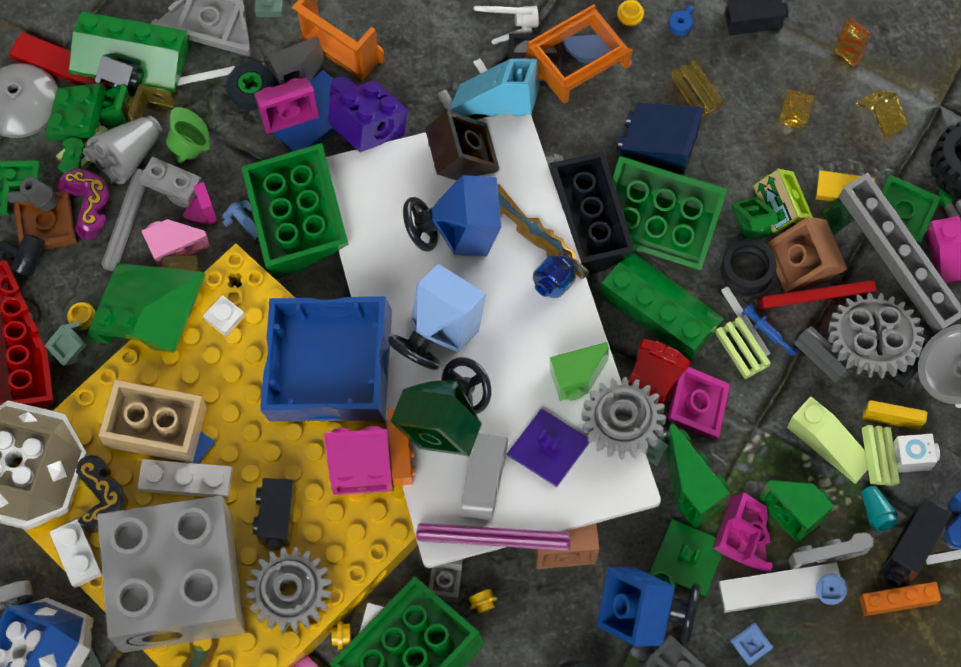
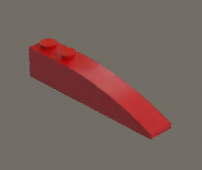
M7 260L0 261V406L6 401H13L46 409L54 403L47 349L40 338L38 329L32 320L27 304L20 293Z

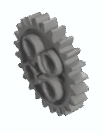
M870 292L865 300L857 294L855 303L848 298L846 299L845 306L839 305L837 312L832 314L828 328L830 333L828 342L833 343L831 351L839 352L838 361L848 360L847 369L855 365L857 366V374L867 370L869 378L873 376L874 372H878L881 378H884L886 371L893 377L896 376L898 369L906 372L908 364L913 366L916 357L920 356L924 342L922 337L924 328L918 327L920 318H912L914 310L904 311L905 302L896 305L894 304L895 297L893 296L886 301L884 300L883 293L879 294L878 299H874ZM872 315L875 317V330H872L874 326V319L872 318ZM877 340H879V343H878V347H877V348H878V351H879V354H880V355L877 354V350H876Z

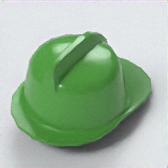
M179 107L171 110L169 116L170 129L166 144L175 153L177 162L182 163L186 159L193 160L202 152L209 151V132L204 121L188 109Z

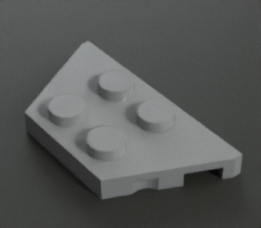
M178 0L168 7L169 12L161 19L157 20L155 18L151 23L153 25L187 30V37L190 41L249 57L251 54L243 0Z

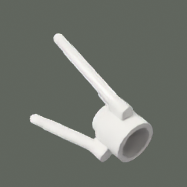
M501 6L474 7L475 11L514 14L515 25L521 26V29L511 33L532 34L531 28L538 27L539 24L537 6L520 8ZM509 33L493 39L492 44L509 40Z

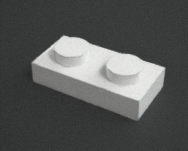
M78 519L50 531L60 559L74 588L102 576L86 534L77 522Z

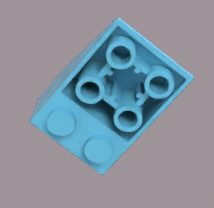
M509 59L459 84L449 111L463 116H470L472 114H486L487 116L513 114L514 116H525L532 114L540 89L537 59Z

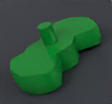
M75 137L67 138L62 142V146L65 149L63 153L64 161L57 167L62 175L73 169H81L83 149L86 147L81 139Z

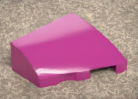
M746 493L730 497L713 549L754 569L766 573L771 572L772 562H767L766 544L770 543V535L766 527L768 521L767 507Z

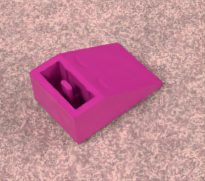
M367 426L362 431L336 428L332 430V433H324L330 485L333 495L393 491L391 454L387 429H381L378 426Z

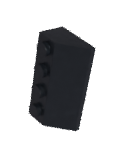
M604 151L550 163L549 170L581 264L589 270L588 275L605 271L634 254L635 249Z

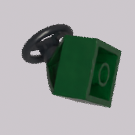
M466 357L454 358L444 367L441 380L425 382L403 389L390 422L422 450L470 456L482 426L477 414L484 411L491 400L492 387L490 379L484 368L476 361ZM459 366H465L472 369L476 375L471 378L462 377L454 369ZM481 383L483 388L482 398L477 405L473 406L472 393L475 390V386Z

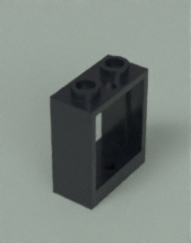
M924 498L910 516L879 571L880 574L885 576L884 579L889 584L896 587H907L914 580L951 517V512Z

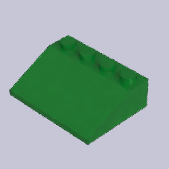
M322 143L242 167L265 267L274 279L299 272L349 245Z
M619 156L612 179L634 249L702 270L728 188L625 156Z
M414 576L330 663V666L465 667L485 646V643L478 630Z

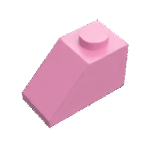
M168 219L162 222L151 223L146 229L141 231L157 266L160 268L169 266L211 247L204 230Z

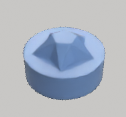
M826 574L817 582L816 594L823 603L835 605L845 598L847 584L837 574Z

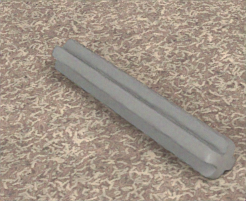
M136 169L133 173L101 263L106 270L114 271L117 263H120L146 186L142 185L139 181L144 170Z

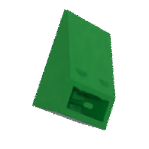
M673 423L669 427L665 443L669 445L666 454L676 507L691 526L696 529L723 510L730 494L727 491L729 487L720 475L715 476L709 468L710 463L702 452L697 453L691 446L692 441L689 435L683 429L679 430Z

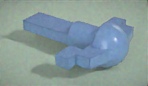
M247 200L231 203L222 216L225 219L223 224L226 227L232 224L233 220L231 217L234 216L254 240L258 239L256 225L244 211L245 208L250 212L252 211L250 203Z

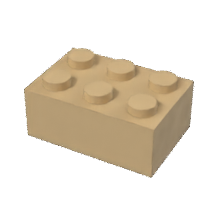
M114 380L99 438L107 448L193 463L207 406L202 396Z

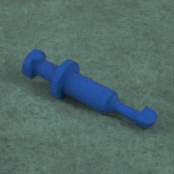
M750 303L741 314L743 316L746 314L756 323L753 329L759 328L774 343L781 344L788 351L789 355H796L798 349L795 346L791 348L783 340V335L766 320L768 316L765 314L761 317L754 311L755 307Z

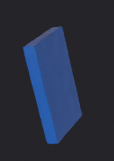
M324 70L310 81L314 90L319 118L272 132L290 152L317 145L335 131L328 123L330 83L333 79Z

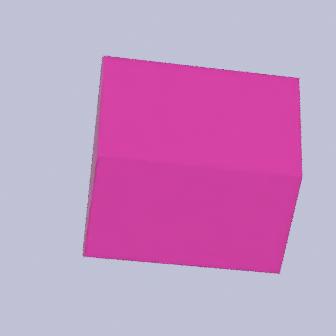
M688 367L687 371L675 382L668 420L685 432L715 439L719 438L730 384Z

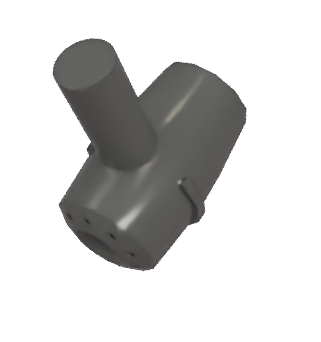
M34 177L25 178L20 185V191L9 192L7 196L10 203L30 202L33 207L45 212L52 210L58 202L57 195L53 192L52 188Z

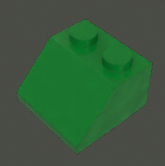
M770 480L766 483L758 498V501L767 507L769 514L797 544L824 523L834 508L828 493L809 483Z

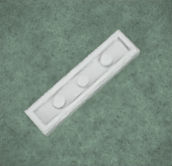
M836 562L719 581L718 585L724 613L818 598L816 594L817 582L826 574L833 573L840 576L838 564Z

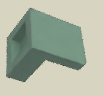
M79 322L61 325L45 344V347L63 366L80 362L84 358L80 352L87 344L76 334L82 327Z

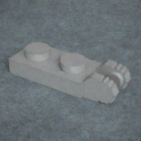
M866 532L854 534L847 542L841 543L840 539H834L823 543L824 547L815 549L811 545L802 546L794 550L795 553L789 558L788 564L790 570L860 557V555H866L871 547L874 546V539L870 533L867 534Z

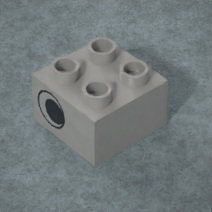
M223 495L97 514L108 638L122 653L246 634L233 518Z

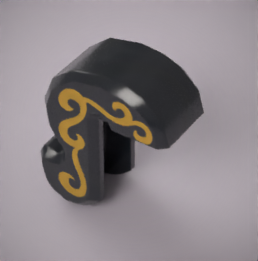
M88 455L80 459L76 467V473L100 500V503L92 507L77 522L88 532L99 533L97 514L127 510L128 499L122 486L114 478L107 477L110 476L111 470L106 462L96 455Z

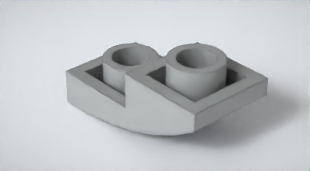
M463 559L432 567L429 589L443 601L458 603Z

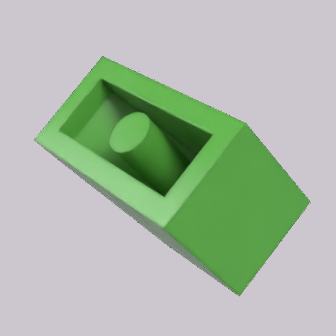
M607 342L550 357V372L560 401L566 399L570 401L578 400L590 392L608 361L609 346Z

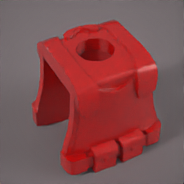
M643 338L638 347L637 361L628 380V385L632 386L635 380L638 379L639 389L649 385V396L658 394L659 401L657 404L665 405L674 390L675 382L687 371L691 362L677 350L669 348L658 341Z

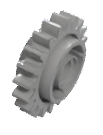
M627 377L623 378L621 385H618L616 380L612 378L610 388L600 383V393L593 390L590 391L591 401H584V409L586 411L582 412L581 420L585 421L583 423V432H590L588 434V442L591 443L598 440L596 444L597 451L607 447V457H611L614 451H618L621 460H623L625 452L629 451L634 459L636 458L637 449L646 454L648 453L647 443L653 446L657 445L658 438L656 436L663 435L664 428L661 425L665 424L666 416L662 415L664 404H657L659 395L653 394L649 396V385L639 389L638 379L635 380L632 386H629ZM619 415H627L631 419L623 422L618 420L616 417Z
M284 547L281 548L280 557H276L272 551L269 552L271 561L267 563L259 559L262 570H251L252 575L257 580L247 582L248 588L255 590L246 595L248 601H256L250 606L252 613L261 611L257 617L258 621L262 623L269 619L268 628L270 630L279 624L282 634L286 632L288 625H291L295 634L298 633V625L300 623H303L305 628L310 629L309 619L313 618L320 622L321 619L317 611H328V606L323 600L332 599V594L324 590L333 586L331 580L323 579L329 574L328 569L321 568L318 570L321 565L320 558L310 562V551H306L300 557L297 547L293 549L291 555L287 554ZM294 584L298 587L294 595L289 597L282 595V590L286 585Z

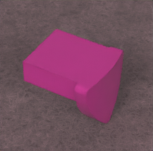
M204 182L193 185L197 198L186 208L183 214L184 220L196 225L216 224L218 221Z

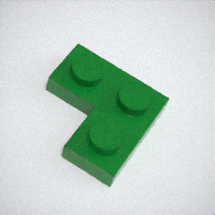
M0 161V216H10L11 203L7 197L9 192L20 191V185L25 178L34 177L40 180L41 164L39 161Z

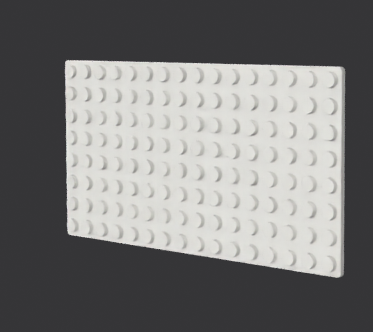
M499 114L497 116L477 119L488 125L500 168L497 172L481 176L497 177V184L503 187L527 218H539L545 229L554 230V235L563 238L566 247L575 251L576 259L581 263L531 114L525 116ZM426 132L385 142L361 153L358 150H353L326 157L349 243L348 246L339 250L350 295L351 297L385 296L392 308L391 335H398L409 339L413 330H415L411 319L417 283L437 264L442 265L486 294L479 332L459 352L435 342L430 350H428L440 361L441 366L438 370H430L418 365L390 346L385 419L387 431V409L396 408L403 389L425 382L441 380L442 372L448 362L454 358L466 357L476 361L484 368L492 387L489 405L484 411L477 414L482 423L479 433L507 437V453L541 408L588 437L590 432H583V423L585 421L581 420L582 412L586 411L584 409V401H591L590 392L578 400L570 401L566 399L560 401L550 372V357L605 342L608 343L586 276L583 274V279H580L576 275L573 285L567 291L566 289L562 291L563 286L567 287L572 283L570 280L573 278L569 274V270L564 268L561 270L560 265L546 256L547 252L535 246L516 231L517 225L505 214L500 217L501 229L488 256L454 255L439 230L435 249L430 252L420 250L412 242L405 228L403 220L405 201L410 197H418L429 208H432L457 181L437 175ZM498 193L499 205L529 227V233L546 239L565 256L568 262L572 263L568 256L563 253L560 243L550 240L540 230L538 225L526 221ZM411 210L412 220H413V224H414V216H413V213H412V210ZM423 232L421 239L428 243L430 236ZM610 347L608 361L591 390L600 393L599 384L603 383L607 388H610L612 378L616 380L618 385L622 384ZM459 366L454 369L462 377L471 378L476 375L472 369L465 366ZM481 383L475 386V390L472 393L473 406L477 405L482 398L483 388ZM619 415L616 417L618 420L623 422L631 419L627 415ZM598 440L591 442L558 487H555L507 456L506 453L492 521L461 516L462 499L473 449L470 456L422 450L413 442L409 443V449H413L414 460H411V466H415L416 477L412 478V485L402 486L415 535L419 523L565 532L657 507L660 504L661 498L645 453L637 449L636 458L633 459L630 452L626 451L623 460H621L619 452L614 451L611 457H607V447L600 451L596 450ZM417 540L423 564L427 568L505 548L499 546L422 542Z

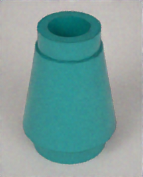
M870 486L861 492L869 524L875 528L876 532L886 531L898 523L896 518L897 512L877 486Z

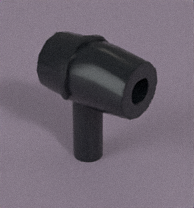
M25 234L19 247L3 240L0 242V250L14 258L11 266L14 272L22 276H32L36 266L40 263L39 259L45 241L37 236Z

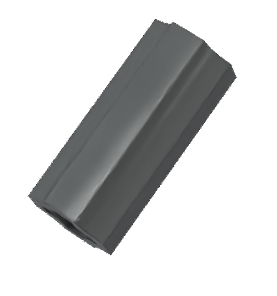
M812 326L805 330L794 343L836 384L854 367L846 368L847 359L838 361L839 352H832V345Z

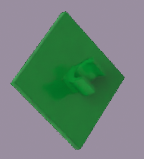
M672 519L650 573L657 569L666 570L674 577L676 585L691 590L692 585L697 583L700 585V595L705 597L722 556V553L713 549L716 537Z

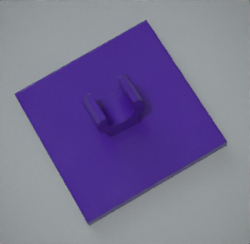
M541 408L508 451L507 456L550 484L558 487L590 443L588 442V437Z

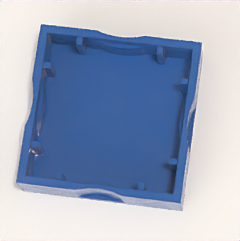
M343 297L334 300L270 298L266 335L268 356L263 371L260 411L269 422L385 421L390 352L388 338L391 335L392 308L386 297Z

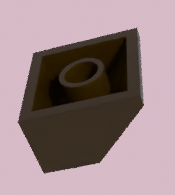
M446 110L425 128L437 175L458 180L462 175L481 176L497 172L500 169L487 123Z

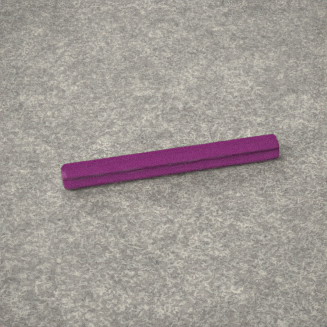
M419 523L416 533L417 540L422 542L567 551L570 548V534L568 532Z

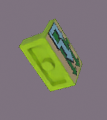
M776 169L754 184L753 187L757 197L777 213L779 223L771 225L772 232L778 233L792 223L797 224L807 217H813L793 171Z

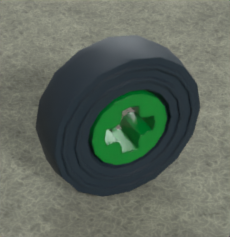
M256 62L242 63L235 67L229 74L226 83L228 95L233 103L247 110L258 109L254 93L260 92V90L266 87H276L274 76L268 67ZM252 81H254L257 87H251L250 90H248L246 87V83L250 84Z

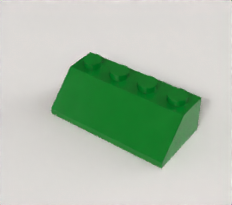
M81 12L73 31L69 73L96 78L102 55L111 53L141 65L139 72L142 76L138 86L175 93L189 55L187 30Z
M635 253L619 262L601 285L600 296L667 346L680 352L690 362L713 336L716 329L725 321V318Z

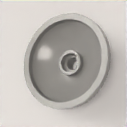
M27 63L11 64L0 68L1 136L23 138L36 134L47 127L58 88L55 80L47 71ZM18 89L16 93H10L11 91Z
M961 324L947 327L934 335L923 348L918 361V375L923 387L932 397L948 404H961Z

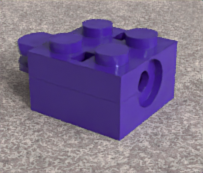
M338 77L331 81L328 123L360 153L404 136L408 109L378 82L374 80L357 86L348 77Z

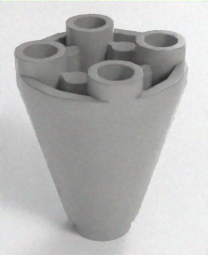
M152 116L138 118L92 136L87 141V147L83 149V153L100 170L99 174L106 184H124L159 139V135L162 134L161 125Z

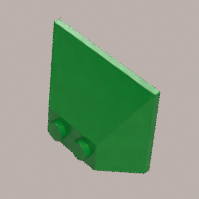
M117 263L86 339L90 342L110 344L113 337L141 341L152 350L175 353L206 274L199 271Z

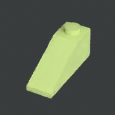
M810 396L792 416L787 428L856 484L868 470L865 450L830 411Z

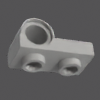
M154 157L150 159L139 178L142 185L167 195L169 200L183 208L189 207L196 196L193 185L203 182L201 177Z

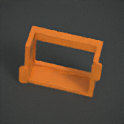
M298 0L292 6V9L298 12L302 34L299 38L302 41L318 36L324 56L361 81L369 75L379 62L382 64L385 62L384 50L377 45L376 29L370 27L357 42L319 17L317 4L319 0Z
M594 4L532 39L527 45L526 57L524 59H537L539 81L544 79L563 104L568 102L570 90L618 62L624 68H628L631 65L633 49L628 48L595 9L596 6ZM590 25L609 48L610 52L571 75L564 77L544 52Z

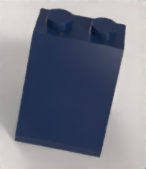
M637 103L635 111H629L625 122V127L628 128L626 136L621 134L616 150L621 151L620 156L684 175L698 136L704 108Z

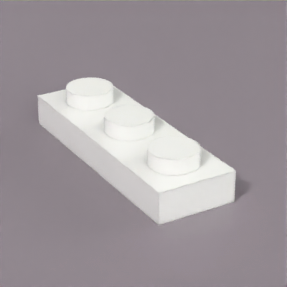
M142 459L138 490L140 492L201 497L223 495L224 498L229 499L233 469L231 466Z

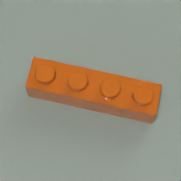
M387 409L394 486L412 485V478L416 477L415 466H411V460H414L413 449H409V443H412V441L390 422L395 409Z
M937 582L865 593L859 598L864 616L936 605L941 601Z

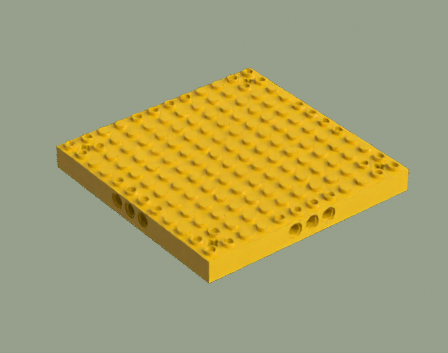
M234 244L204 272L206 274L175 353L152 350L141 341L131 339L53 411L66 415L88 455H96L106 462L111 470L110 476L107 477L114 478L122 486L128 499L127 510L208 497L140 492L138 490L142 459L169 462L181 461L104 446L99 438V433L114 380L203 397L207 410L201 432L214 440L216 445L200 464L231 466L233 469L229 499L224 498L233 518L246 634L214 638L218 646L209 667H293L304 657L309 656L331 633L332 627H337V622L343 621L418 546L402 486H394L393 484V491L345 495H333L331 490L324 433H332V430L336 428L362 431L367 426H378L381 429H387L385 421L269 422L260 411L263 371L268 356L266 335L270 298L295 297L240 246ZM234 283H237V285H239V284L241 283V286H240V287L237 288V287L234 285L233 288H232V285H233ZM222 295L245 313V318L227 337L217 331L203 318V315ZM23 458L13 460L10 468L18 467L22 463ZM263 478L294 480L296 495L291 546L283 547L288 555H291L293 549L297 547L300 557L306 551H310V562L320 558L321 565L318 570L327 568L329 574L323 579L331 580L333 585L330 588L324 589L332 594V599L323 600L328 606V611H317L321 621L318 622L310 618V629L305 628L303 623H300L298 625V633L296 634L291 625H288L286 632L282 634L279 624L270 630L268 628L269 619L260 623L257 617L261 611L252 613L250 606L256 601H248L246 597L248 593L255 591L247 586L248 581L257 580L252 575L251 570H262L258 560L262 559L269 563L271 561L269 552L271 551L276 557L281 556V550L264 548V545H260L257 535H253L254 517H259L260 506L256 505L257 487H262ZM80 479L70 512L59 517L56 516L30 530H23L66 572L50 531L76 519L79 520L92 507L99 504L100 500ZM83 529L102 572L99 533H90ZM102 575L79 587L106 613ZM288 584L283 588L282 595L292 596L297 592L298 587L294 584ZM212 639L193 642L195 648L190 667H198L207 656L206 651L211 647ZM189 643L143 650L158 667H182V664L190 657Z

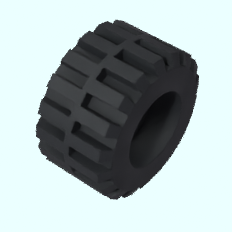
M960 121L957 122L955 127L951 125L941 134L930 159V167H933L931 170L932 177H938L936 183L939 186L944 185L946 187L944 191L948 193L951 190L956 192L955 196L961 197V161L955 153L961 152Z

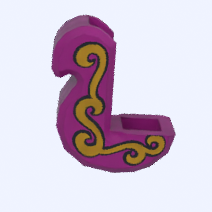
M73 169L65 172L59 180L57 189L76 196H84L75 231L85 240L95 239L101 234L106 220L105 215L101 213L104 211L109 198L108 185L101 176L88 170Z

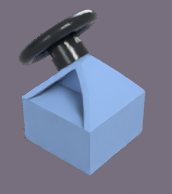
M437 264L417 283L411 319L415 330H413L409 339L398 335H391L388 338V343L393 349L416 364L430 370H438L441 363L428 350H430L435 342L459 352L479 332L486 294L442 265Z

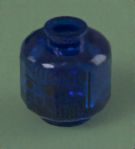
M562 255L548 256L533 272L532 278L536 291L544 297L560 298L575 282L576 274L573 263Z

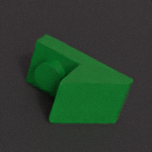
M757 196L731 204L744 239L757 240L770 236L772 233L771 225L779 223L777 213Z

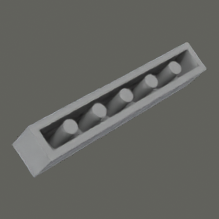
M867 172L845 186L838 197L936 335L941 330L961 319V304Z

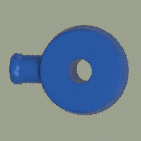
M687 5L684 11H676L671 14L668 19V27L671 33L677 36H684L691 31L693 27L691 14L694 11L692 6Z

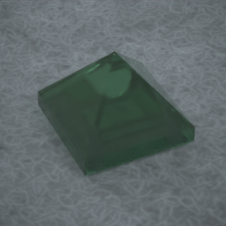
M839 197L820 211L823 218L827 220L833 235L855 220Z

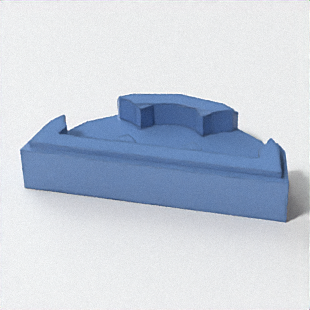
M598 35L570 36L563 41L565 51L582 63H591L610 52Z

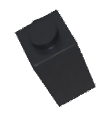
M727 0L724 14L729 36L782 29L784 19L788 18L787 3L782 0Z
M263 478L262 487H257L256 505L260 506L259 517H254L253 535H257L260 545H264L266 549L281 550L283 546H291L296 486L293 479Z

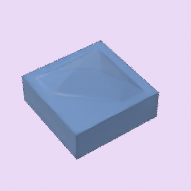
M755 622L730 640L749 666L773 648Z

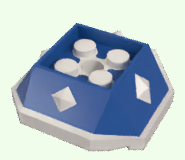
M49 598L29 604L8 606L0 619V667H81L91 649L92 637L90 628H93V618L86 613Z

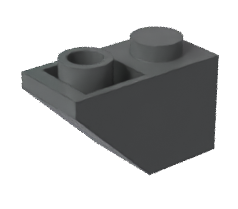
M318 36L267 55L278 86L287 83L291 79L305 77L310 82L325 61Z

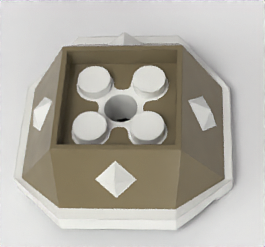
M6 401L0 406L1 524L30 530L56 516L59 517L70 512L80 482V477L76 473V467L80 459L88 456L65 414L13 401ZM23 458L22 463L18 467L10 468L13 460Z

